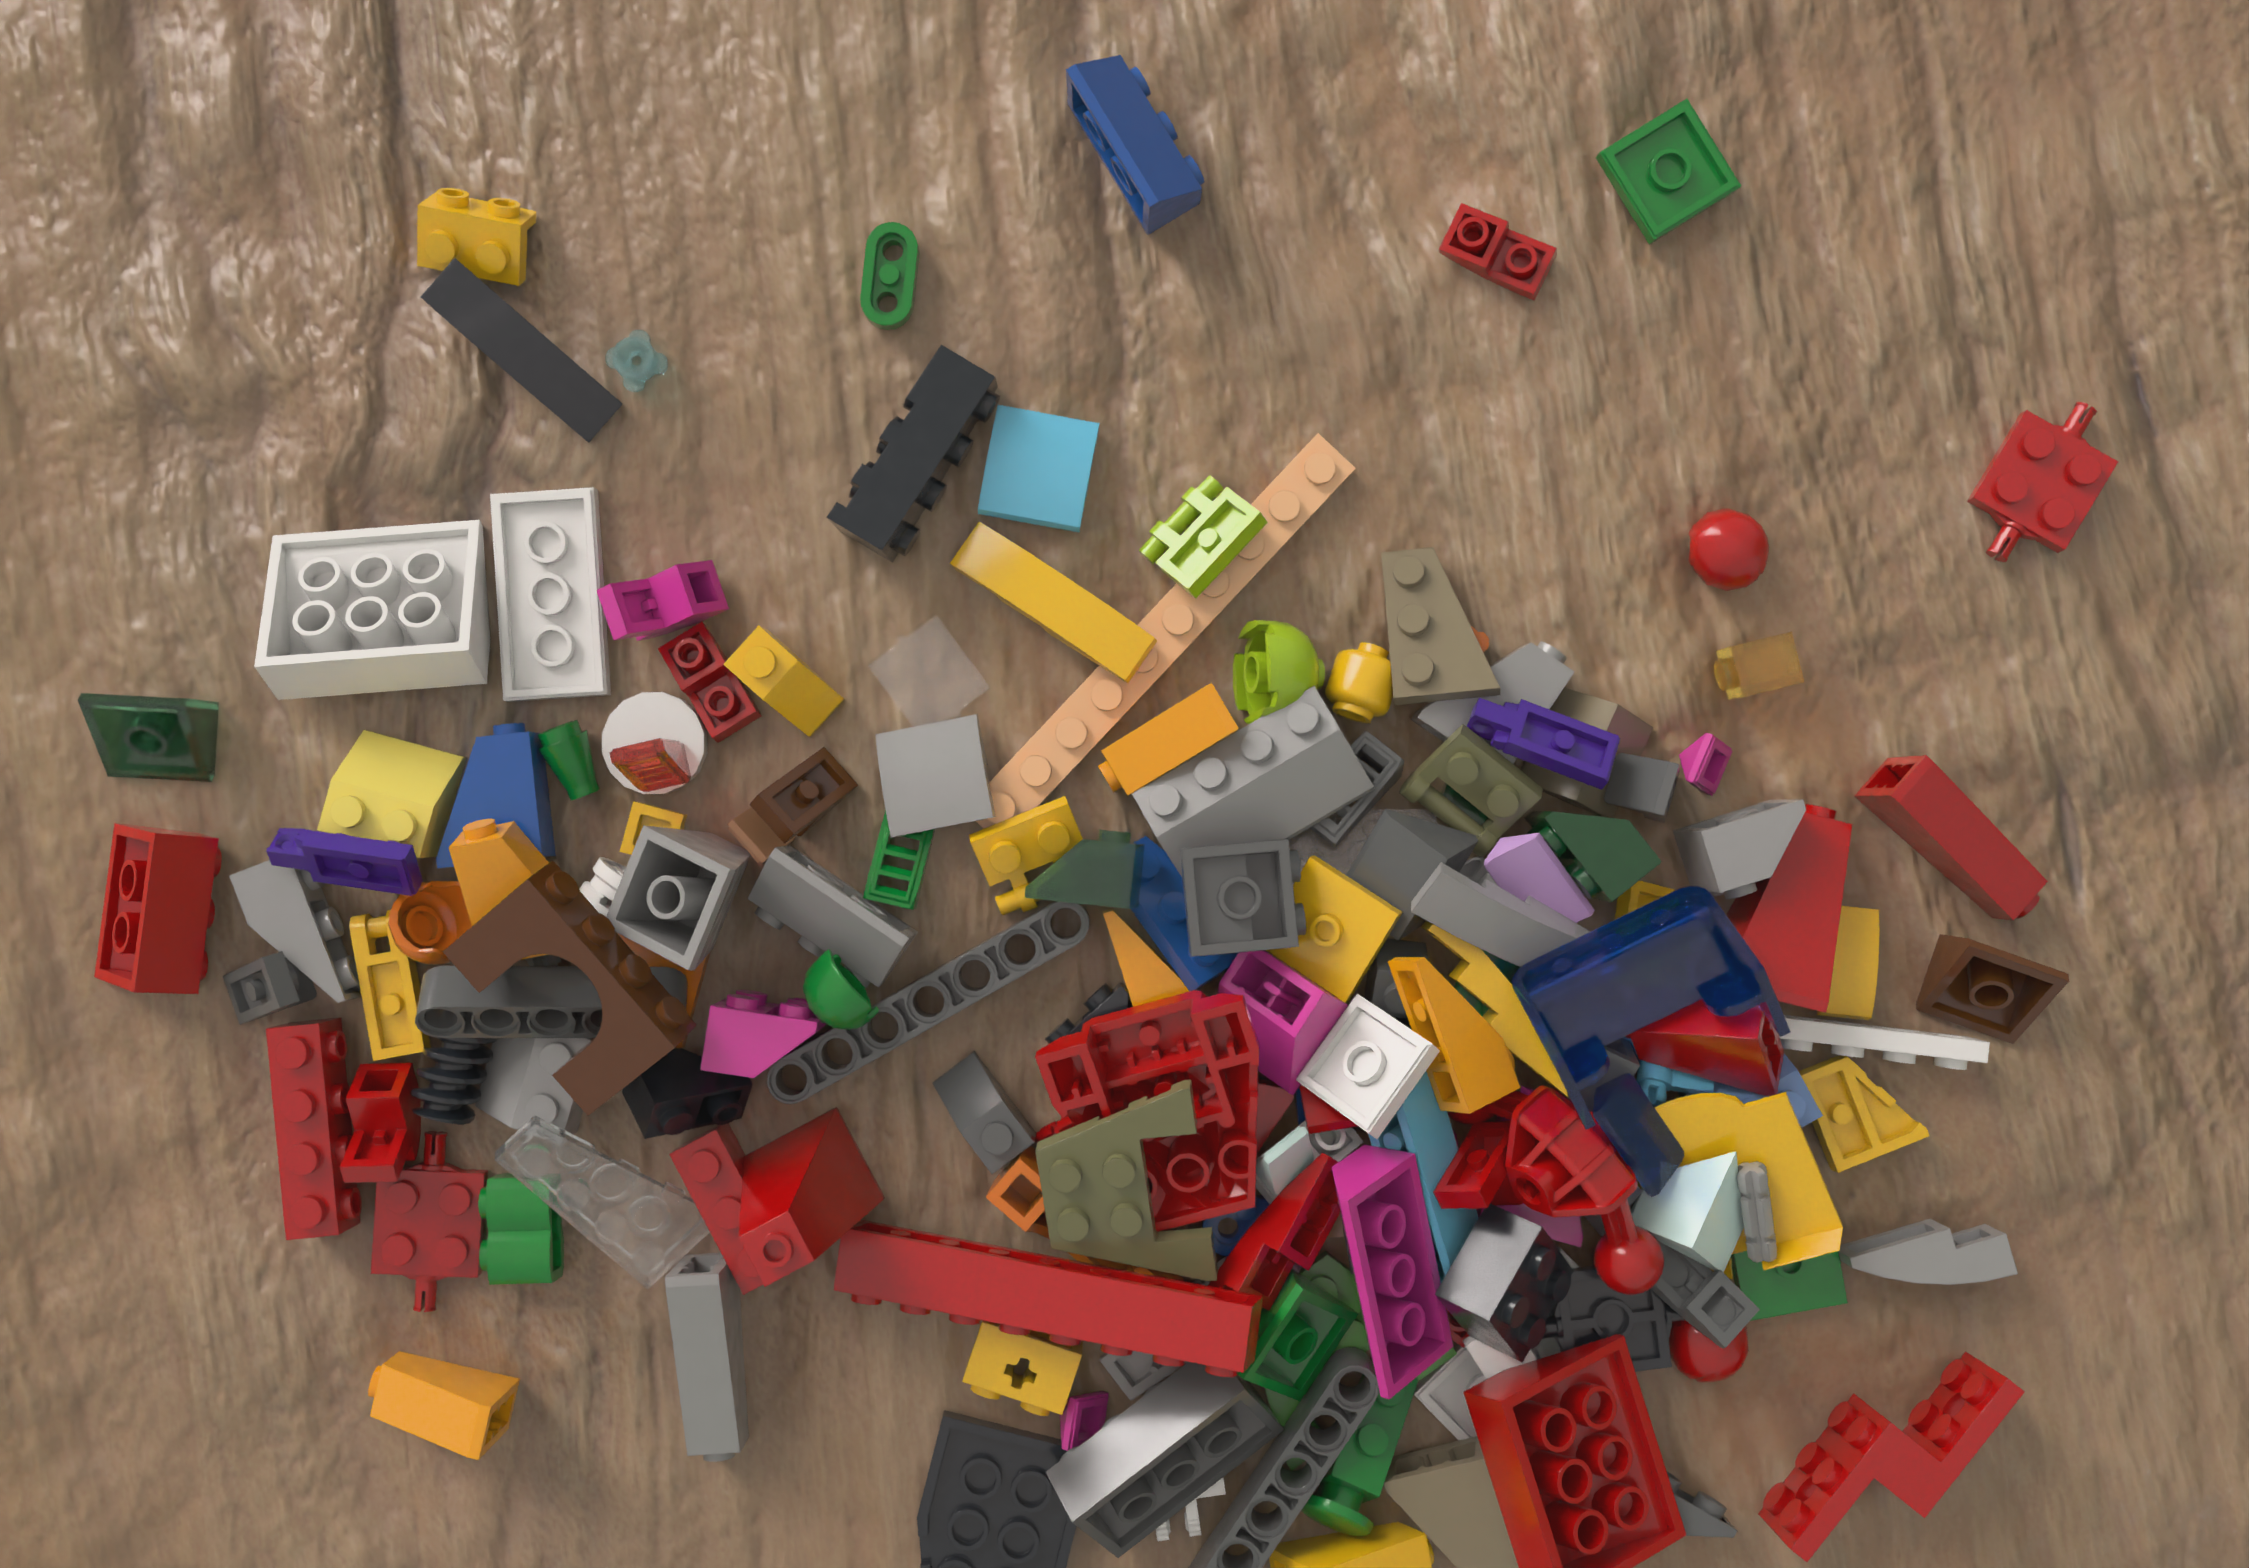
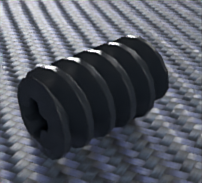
M435 1037L442 1042L441 1047L423 1049V1054L436 1062L435 1067L418 1068L416 1073L430 1082L429 1087L412 1088L410 1093L424 1102L423 1107L413 1108L412 1111L414 1114L439 1122L457 1125L469 1124L475 1118V1111L468 1104L477 1103L481 1098V1091L472 1084L483 1083L487 1078L486 1070L478 1064L488 1063L493 1058L492 1050L484 1044L494 1043L498 1038Z

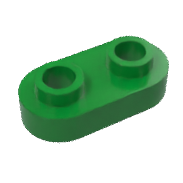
M897 222L883 223L873 229L868 236L865 249L860 304L867 320L875 327L884 330H893L903 326L913 313L920 255L919 246L913 232L905 225ZM891 246H899L903 249L902 256L896 261H890L885 258V252ZM890 296L897 299V306L893 311L883 312L879 309V303L883 298Z

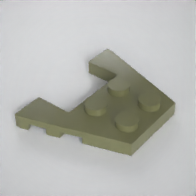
M1183 1080L1171 1085V1090L1150 1099L1145 1096L1129 1103L1127 1109L1103 1119L1100 1116L1037 1143L1035 1152L1051 1249L1205 1281H1217L1218 1267L1212 1227L1156 1231L1143 1139L1197 1133V1118L1191 1080Z

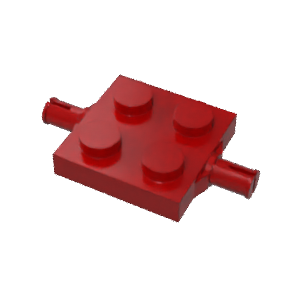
M2076 402L2073 411L2063 426L2053 425L2028 410H2025L2018 416L1967 500L1970 504L1990 514L2001 527L1993 543L1986 551L1988 556L1993 557L1997 555L1995 560L2007 562L2010 553L2020 538L2035 540L2056 553H2060L2067 548L2118 464L2117 460L2090 446L2082 438L2084 431L2097 413L2094 407L2091 406L2086 410L2089 404Z
M428 1131L424 1133V1162L409 1167L403 1166L398 1182L376 1183L370 1274L403 1275L409 1279L416 1280L413 1310L421 1312L423 1309L424 1312L436 1310L437 1280L447 1277L478 1278L482 1273L479 1253L481 1243L484 1240L485 1219L480 1217L478 1200L481 1188L487 1186L488 1170L461 1169L450 1163H445L446 1137L448 1133L443 1131L438 1133L437 1131Z

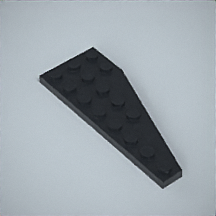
M944 1410L917 1515L921 1551L920 1567L1066 1568L1077 1526L1072 1523L1046 1474V1471L1057 1464L1063 1454L1067 1452L1062 1449L1061 1439Z

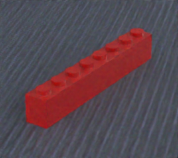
M860 1220L840 1238L833 1289L834 1291L851 1294V1301L859 1304L879 1305L884 1300L899 1303V1310L908 1314L927 1315L931 1313V1310L948 1313L949 1320L958 1324L977 1325L980 1324V1320L998 1323L999 1330L1007 1334L1028 1335L1033 1330L1050 1334L1049 1340L1057 1344L1080 1345L1081 1340L1101 1344L1100 1350L1104 1353L1117 1356L1132 1355L1133 1351L1152 1354V1360L1155 1363L1165 1366H1183L1185 1361L1205 1365V1372L1220 1377H1235L1238 1372L1244 1373L1255 1361L1263 1296L866 1220Z

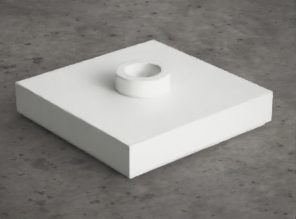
M1356 994L1298 1075L1296 1081L1371 1136L1378 1139L1440 1050L1359 994Z

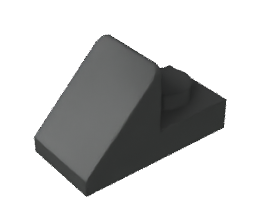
M1620 753L1615 758L1604 801L1607 804L1642 813L1644 818L1665 823L1679 777V764Z
M283 951L259 958L223 976L239 1025L313 1000L317 994L313 981L284 957Z

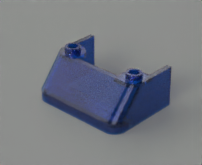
M1688 886L1675 890L1524 964L1517 970L1512 979V987L1586 1130L1596 1124L1580 1090L1596 1084L1607 1073L1610 1067V1058L1604 1046L1684 1007L1702 1000L1707 1009L1715 1015L1737 1016L1758 1005L1780 1037L1791 1032L1765 968L1707 889L1698 886Z

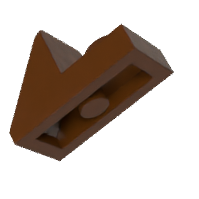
M823 747L760 792L749 805L785 844L794 836L805 834L848 796L858 784L828 750Z

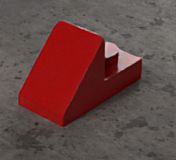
M1511 1121L1473 1124L1433 1191L1441 1209L1488 1208L1490 1203L1493 1205L1523 1204L1514 1193L1505 1168Z

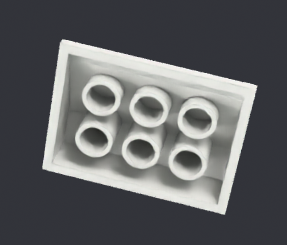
M480 520L274 535L272 537L254 667L278 700L487 684L490 627L483 525Z

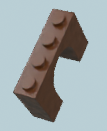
M553 860L524 881L443 951L479 993L519 960L536 954H548L563 958L576 965L588 976L598 992L602 1005L600 1030L594 1039L576 1052L552 1075L587 1116L673 1050L697 1026L688 1015L681 1001L669 994L652 974L647 962L640 956L635 955L616 933L612 922L594 908L580 892L576 881L568 873L562 871Z

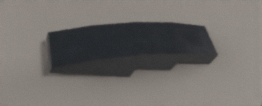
M456 258L449 263L420 296V298L588 443L622 406V403Z

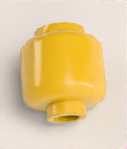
M1361 642L1358 649H1346L1337 654L1325 689L1327 699L1334 704L1332 708L1334 713L1344 718L1367 724L1371 723L1373 717L1387 714L1393 699L1391 663L1387 659L1389 651L1371 643Z

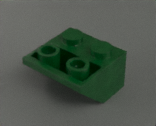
M1532 811L1524 817L1532 827L1527 834L1540 833L1579 889L1589 899L1613 902L1662 862L1632 823L1626 819L1555 811Z

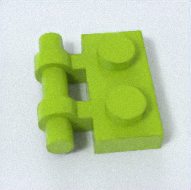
M1211 475L1196 489L1191 486L1181 497L1183 503L1164 523L1159 520L1149 531L1151 537L1138 550L1150 563H1156L1163 573L1195 599L1268 523L1259 510L1230 488L1226 487L1224 489Z

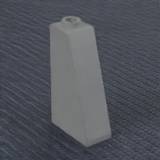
M721 1252L685 1255L665 1276L687 1456L703 1455V1460L718 1462L731 1459L735 1456V1453H740L749 1438L740 1288Z

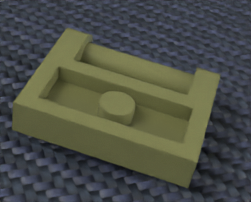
M1462 724L1406 779L1399 793L1411 803L1418 801L1450 828L1476 835L1478 843L1472 852L1482 857L1490 851L1504 832L1542 798L1543 788L1467 726ZM1439 777L1489 818L1480 825L1430 784Z

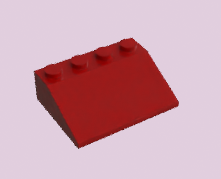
M1616 1334L1503 1370L1463 1392L1519 1568H1633L1686 1536L1624 1335Z

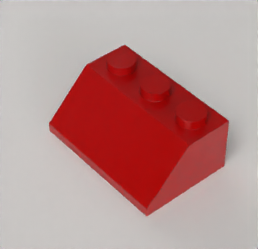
M114 823L95 978L134 993L199 994L200 981L205 978L208 970V955L204 950L207 929L212 926L215 917V905L211 899L213 879L219 874L222 864V855L218 847L219 838L193 832Z

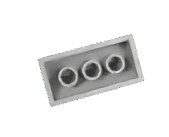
M1313 686L1304 691L1297 701L1269 715L1260 717L1132 793L1157 840L1182 877L1180 849L1290 840L1375 790L1317 689Z

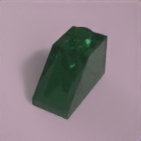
M1099 829L1098 839H1082L1025 887L1024 898L1125 909L1139 907L1145 844L1130 843L1131 832Z

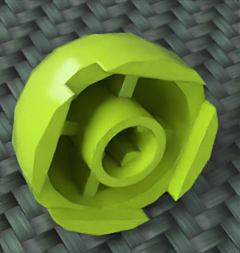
M1254 620L1246 623L1238 639H1247L1244 654L1234 653L1233 691L1237 709L1248 711L1249 716L1243 720L1250 724L1262 716L1269 715L1297 701L1306 690L1313 686L1317 690L1321 689L1325 680V666L1322 659L1318 658L1315 647L1308 636L1293 625L1265 620Z

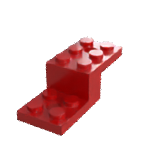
M1965 1351L1960 1359H1956L1947 1365L1941 1374V1383L1931 1396L1919 1402L1912 1409L1908 1418V1425L1903 1431L1853 1393L1848 1401L1841 1402L1833 1409L1827 1421L1828 1426L1818 1439L1802 1448L1796 1458L1795 1468L1784 1482L1775 1484L1768 1491L1763 1501V1508L1758 1515L1794 1553L1806 1562L1810 1560L1874 1478L1925 1518L2025 1391L2010 1379Z

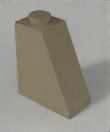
M1477 1436L1393 1456L1384 1482L1386 1492L1457 1568H1519Z

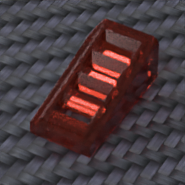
M658 738L612 749V752H609L612 764L637 789L643 792L688 783L691 779L684 743H680V741Z

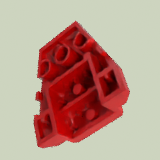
M1193 990L1094 1017L1083 1023L1081 1032L1062 1036L1036 1051L1035 1059L1052 1106L1062 1118L1067 1115L1075 1126L1098 1116L1103 1119L1127 1109L1129 1103L1145 1096L1149 1099L1171 1090V1085L1183 1080H1191L1197 1118V1133L1143 1139L1156 1231L1159 1232L1255 1207L1260 1044L1243 995L1220 993L1207 997L1202 991Z

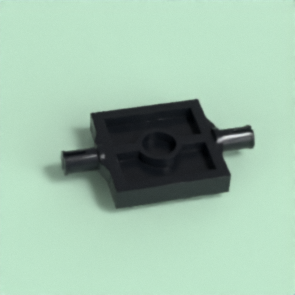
M1595 1265L1572 1268L1574 1272L1571 1275L1570 1289L1561 1302H1556L1552 1309V1315L1546 1320V1329L1542 1339L1554 1337L1560 1347V1352L1616 1334L1624 1335L1635 1372L1672 1367L1669 1348L1672 1322L1686 1321L1651 1289L1636 1295L1621 1294L1605 1285L1600 1279Z

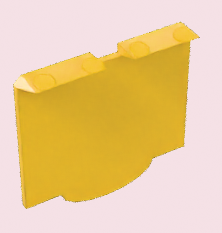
M1786 1092L1745 1104L1736 1096L1723 1093H1699L1676 1098L1660 1104L1640 1116L1632 1126L1631 1137L1616 1141L1619 1151L1635 1173L1640 1189L1648 1175L1734 1151L1737 1153L1738 1165L1743 1162L1752 1163L1758 1161L1763 1163L1767 1169L1768 1188L1777 1244L1776 1259L1771 1262L1762 1261L1763 1271L1840 1251L1843 1230L1842 1221ZM1744 1228L1732 1254L1747 1251ZM1731 1257L1723 1272L1729 1279H1732L1733 1276Z

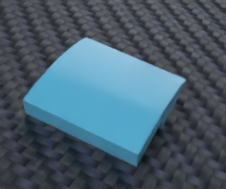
M998 405L986 459L978 514L1079 533L1100 423Z

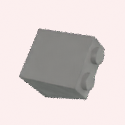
M643 825L606 917L612 922L618 934L687 970H695L716 943L751 855L747 850L711 832Z

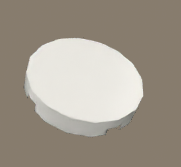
M642 692L623 700L609 715L602 732V755L610 773L624 787L642 794H669L685 786L700 772L707 755V731L698 714L685 700L664 692Z

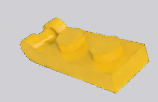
M391 909L387 910L385 916L374 918L369 913L352 916L349 923L373 1061L423 1052L424 1048H431L429 1035L421 1032L415 1024L420 995L416 962L403 954L394 943L388 926ZM388 936L391 951L377 954L376 938Z

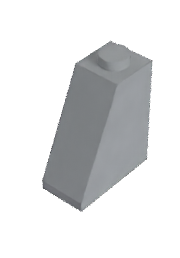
M1542 641L1536 646L1531 642L1519 647L1490 665L1500 686V695L1430 702L1417 710L1410 720L1444 742L1462 724L1467 726L1472 709L1479 698L1501 706L1505 702L1518 704L1523 699L1550 709L1575 671L1563 664L1567 657L1553 646ZM1482 738L1486 743L1491 744L1492 740ZM1493 747L1512 764L1517 759V757L1503 753L1502 750Z

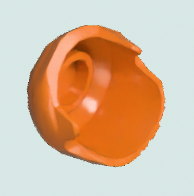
M458 881L422 882L417 893L413 894V896L400 894L393 903L388 921L389 929L398 949L409 958L423 964L439 965L451 962L443 951L472 927Z

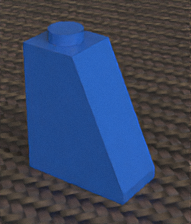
M525 723L494 725L493 735L476 737L436 857L437 869L454 867L449 846L460 835L465 825L482 819H495L496 825L514 821L544 857L556 856L546 761L538 751V748L542 746L538 738L540 733L526 732Z

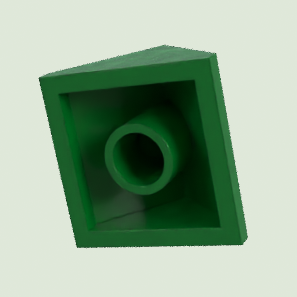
M1292 1269L1270 1311L1265 1308L1261 1310L1255 1361L1244 1373L1238 1372L1237 1374L1243 1380L1301 1401L1358 1313Z

